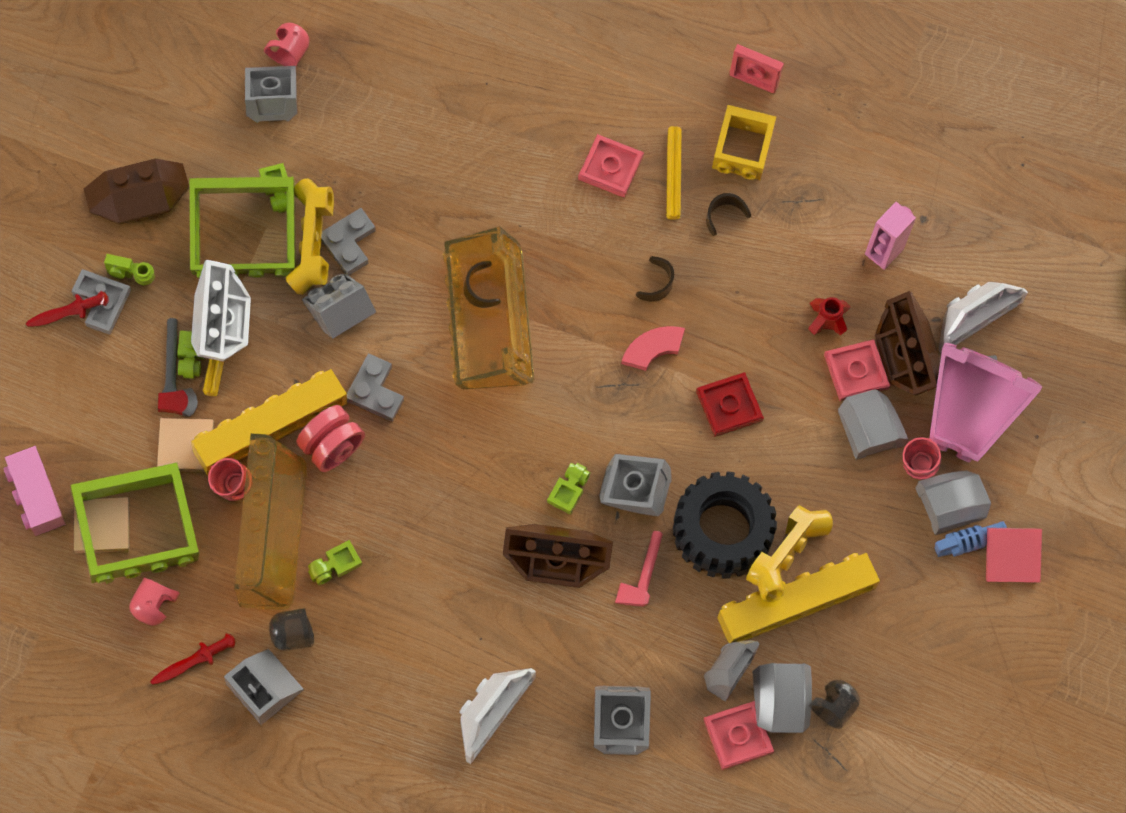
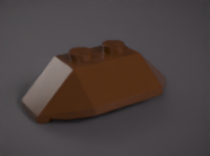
M155 158L105 171L84 188V193L91 214L121 225L170 212L181 199L184 192L190 187L183 163Z
M908 291L886 301L885 310L879 321L875 338L889 383L917 396L937 388L940 358L929 321L913 293Z
M539 524L506 527L502 555L510 561L526 581L580 588L610 569L613 541L584 530Z

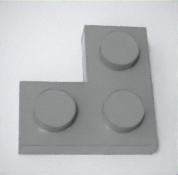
M359 208L322 231L321 242L347 275H351L368 264V258L357 245V242L375 232V226L363 209Z
M82 269L72 289L73 296L78 294L82 299L96 296L100 291L108 295L109 302L107 306L99 305L91 308L85 324L87 327L110 335L131 292V288L123 283Z
M368 353L347 392V402L393 422L404 401V396L382 387L392 368V364Z

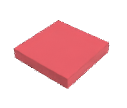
M737 44L729 75L775 94L784 63Z
M597 134L578 175V180L625 198L642 161L644 152Z
M874 339L825 351L824 357L839 401L845 400L846 397L874 389L878 391L889 389L890 384Z
M987 528L986 581L1040 582L1042 529Z
M755 701L704 717L703 719L722 770L774 753L767 731L757 726Z

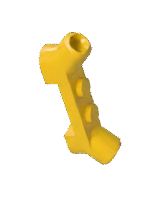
M309 178L300 180L294 187L295 196L305 206V217L301 219L303 241L299 243L301 263L286 276V282L298 295H303L313 285H326L329 264L320 256L323 216H333L334 194L331 187H318Z
M800 505L797 506L788 518L785 534L788 536L772 557L761 552L754 561L746 580L758 586L761 598L764 601L774 602L783 596L785 587L780 573L790 568L794 560L793 556L796 552L800 554L807 544V538L830 534L833 527L830 512L827 510L809 511Z

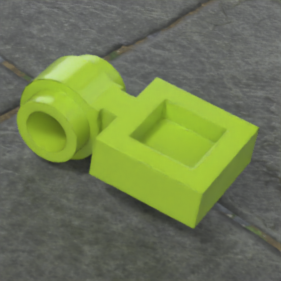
M283 163L259 169L260 177H288ZM285 192L265 193L266 195L274 194V196L270 197L273 212L278 211L282 213L287 211V194Z
M111 254L106 255L104 265L107 273L112 277L123 279L124 277L133 278L134 276L135 281L140 285H149L153 282L155 273L149 263H133L130 258Z
M180 331L177 355L178 359L184 360H179L178 375L183 376V378L195 379V376H200L201 361H196V359L205 360V358L197 356L191 344L192 331Z
M571 463L564 476L568 478V481L559 477L547 499V503L571 515L583 493V489L578 486L586 484L591 472L587 471V467L576 463V465Z
M348 540L326 552V557L329 561L326 562L320 558L308 565V573L313 582L322 585L332 579L331 573L333 570L339 578L362 566V561L352 543Z

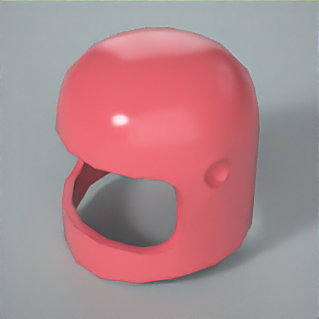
M284 23L276 30V35L280 41L270 40L265 46L264 52L272 60L283 66H297L309 47L310 39L307 32L301 26L294 23ZM276 46L279 49L273 52L270 47Z
M924 437L909 441L904 447L902 454L903 467L907 474L914 479L924 480L933 477L941 464L939 447L934 441Z
M224 458L217 461L211 467L208 474L210 488L216 494L229 501H238L245 498L253 486L251 472L239 461L232 458Z
M143 578L131 599L130 612L137 620L151 626L159 625L166 619V616L159 611L160 606L167 600L175 602L180 593L150 579Z

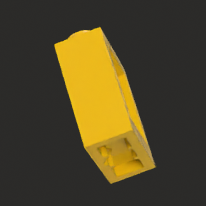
M727 105L712 168L724 174L733 173L741 175L748 180H761L776 116ZM729 126L765 135L759 162L722 153Z

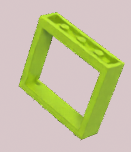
M294 177L189 178L190 271L193 275H197V278H200L204 265H200V194L286 192L287 263L229 265H232L237 277L238 274H249V277L253 278L264 277V273H275L276 277H286L296 268Z
M178 463L71 485L72 498L92 583L106 582L108 584L113 582L115 578L124 576L126 579L136 578L142 572L151 570L153 573H159L174 565L186 567L187 564L194 563V561L199 559V551ZM173 483L188 547L97 566L83 501Z

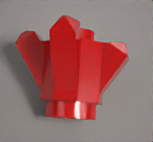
M835 297L827 299L815 298L809 303L813 310L818 313L817 318L808 328L813 335L820 333L822 329L834 330L839 335L844 334L848 330L843 314L851 307L845 300H839Z

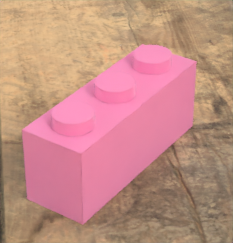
M895 202L875 224L865 255L883 270L904 250L916 219L912 211L906 206H901Z
M36 446L5 457L8 466L3 469L8 482L14 481L16 490L12 491L17 506L23 505L25 513L21 514V518L26 530L31 528L34 535L37 536L66 525Z

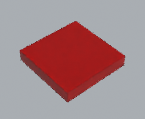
M745 372L696 388V393L714 437L764 420Z

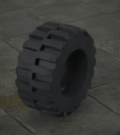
M729 471L726 472V476H720V472L711 473L709 479L706 476H702L697 479L695 485L690 484L685 489L684 495H681L673 520V536L676 537L675 545L677 550L683 551L682 558L686 563L692 561L694 563L693 569L698 572L701 569L707 570V576L715 577L716 573L722 574V579L731 578L733 573H736L738 577L745 575L747 569L751 568L761 552L768 554L774 540L777 521H775V507L770 506L772 499L768 493H761L762 486L759 483L755 482L752 485L748 482L750 477L743 474L741 478L734 477L735 472ZM714 506H729L738 510L749 524V533L746 539L731 545L712 541L704 534L700 527L702 513Z

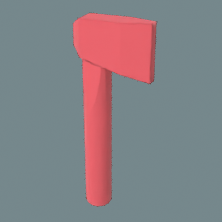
M653 531L638 587L620 583L615 603L644 607L649 603L650 595L647 591L663 536L660 531Z

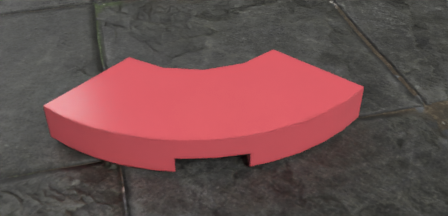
M667 326L643 333L627 348L621 364L646 371L650 363L658 356L665 354L678 355L685 328Z

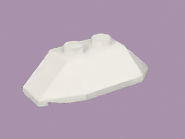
M211 260L204 262L194 295L191 344L199 357L224 361L248 345L251 297L240 279L235 275L232 265Z
M988 282L983 286L979 284L968 291L967 296L962 299L959 297L955 298L947 305L948 309L943 318L938 351L942 353L945 343L959 344L1023 303L1028 292L1024 288L1004 283Z
M529 668L495 673L489 680L484 678L476 689L478 695L473 701L468 700L463 705L459 713L462 714L461 730L465 757L469 764L473 762L536 677L534 669Z

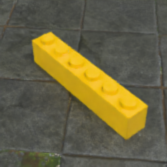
M332 369L326 372H317L307 382L303 384L296 383L287 392L279 396L273 395L267 398L264 404L256 408L249 407L245 409L235 419H226L217 428L209 432H200L191 441L192 451L208 477L211 467L217 461L224 458H232L238 461L306 426L313 418L327 408L335 405L341 407L346 405L347 393Z
M853 553L843 559L844 562L836 565L833 562L825 564L819 568L818 572L811 575L809 572L802 573L795 577V581L788 584L783 581L785 592L777 601H764L761 598L760 592L757 591L748 595L746 600L740 603L736 601L726 603L721 607L722 610L719 611L717 618L728 643L754 638L875 590L880 580L868 554L858 555V553Z

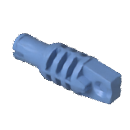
M1002 521L983 528L975 525L958 532H952L945 535V539L937 541L934 549L938 557L953 554V557L970 551H976L987 545V528H1007V526Z

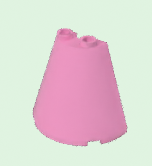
M945 343L941 353L929 439L934 441L942 451L946 452L950 448L957 451L956 456L966 462H971L972 459L978 462L1037 396L1042 386L1030 377L1027 379L1023 378L1021 372L988 356L965 347L959 350L956 348L957 345Z

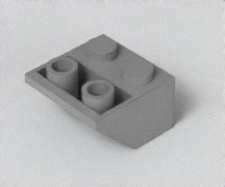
M346 273L334 276L328 284L311 290L308 296L302 299L323 332L332 339L376 313L364 286Z
M269 649L246 658L224 676L226 685L261 725L304 690Z

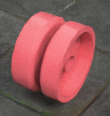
M339 405L331 406L313 418L304 427L296 440L297 446L306 455H312L313 464L321 472L330 471L343 463L357 450L365 437V432L357 423L349 422L348 413Z

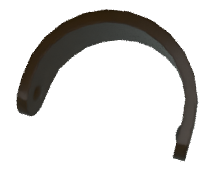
M723 193L711 201L707 212L706 224L712 236H716L717 232L711 221V213L719 206L733 205L741 209L747 218L751 217L748 206L739 196Z
M651 256L649 261L662 267L667 272L670 281L663 289L657 292L647 293L638 291L636 293L637 298L649 302L661 300L670 293L675 275L674 268L669 261L655 256Z
M491 261L479 262L472 266L464 282L463 289L466 299L473 306L479 308L493 307L501 303L500 299L487 300L478 297L469 285L470 277L475 272L490 267L492 265Z

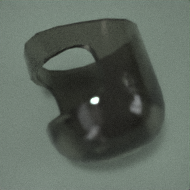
M305 608L279 612L271 618L269 634L273 645L278 650L289 651L314 645L313 629Z
M837 679L830 681L825 686L827 693L825 700L815 698L809 706L828 725L841 729L858 709L860 698L856 689L851 684Z

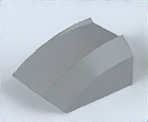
M296 66L245 68L246 115L257 123L274 120H286L288 122L297 114Z
M874 389L846 397L839 407L838 413L856 460L865 458L867 455L906 445L908 437L898 414L888 397L878 390Z
M614 454L605 471L599 494L600 501L605 505L622 510L659 516L664 511L669 485L672 482L671 467L665 459Z
M969 471L951 472L919 481L915 488L927 511L935 535L987 518L991 506V501L980 476Z
M745 640L724 645L721 648V654L712 668L704 674L707 690L726 702L754 659L760 643L758 641Z
M770 663L759 665L754 669L752 673L757 726L769 732L803 733L809 728L812 706L811 666L805 663Z
M639 686L595 687L594 747L603 754L638 755L649 748L650 688Z

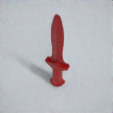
M100 291L96 296L84 300L80 295L76 294V300L69 305L40 313L28 320L26 326L35 327L50 324L69 315H79L80 318L84 319L87 309L99 305L107 306L109 297L103 291Z
M226 633L223 639L208 647L205 643L200 642L201 648L196 653L168 666L153 677L150 683L153 685L168 681L202 662L208 661L210 665H213V656L227 648H234L236 644L235 638L231 634Z

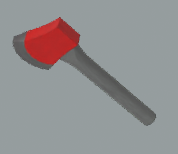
M169 318L167 319L165 386L163 392L158 393V412L175 413L191 417L197 409V396L192 388L177 391L178 320Z

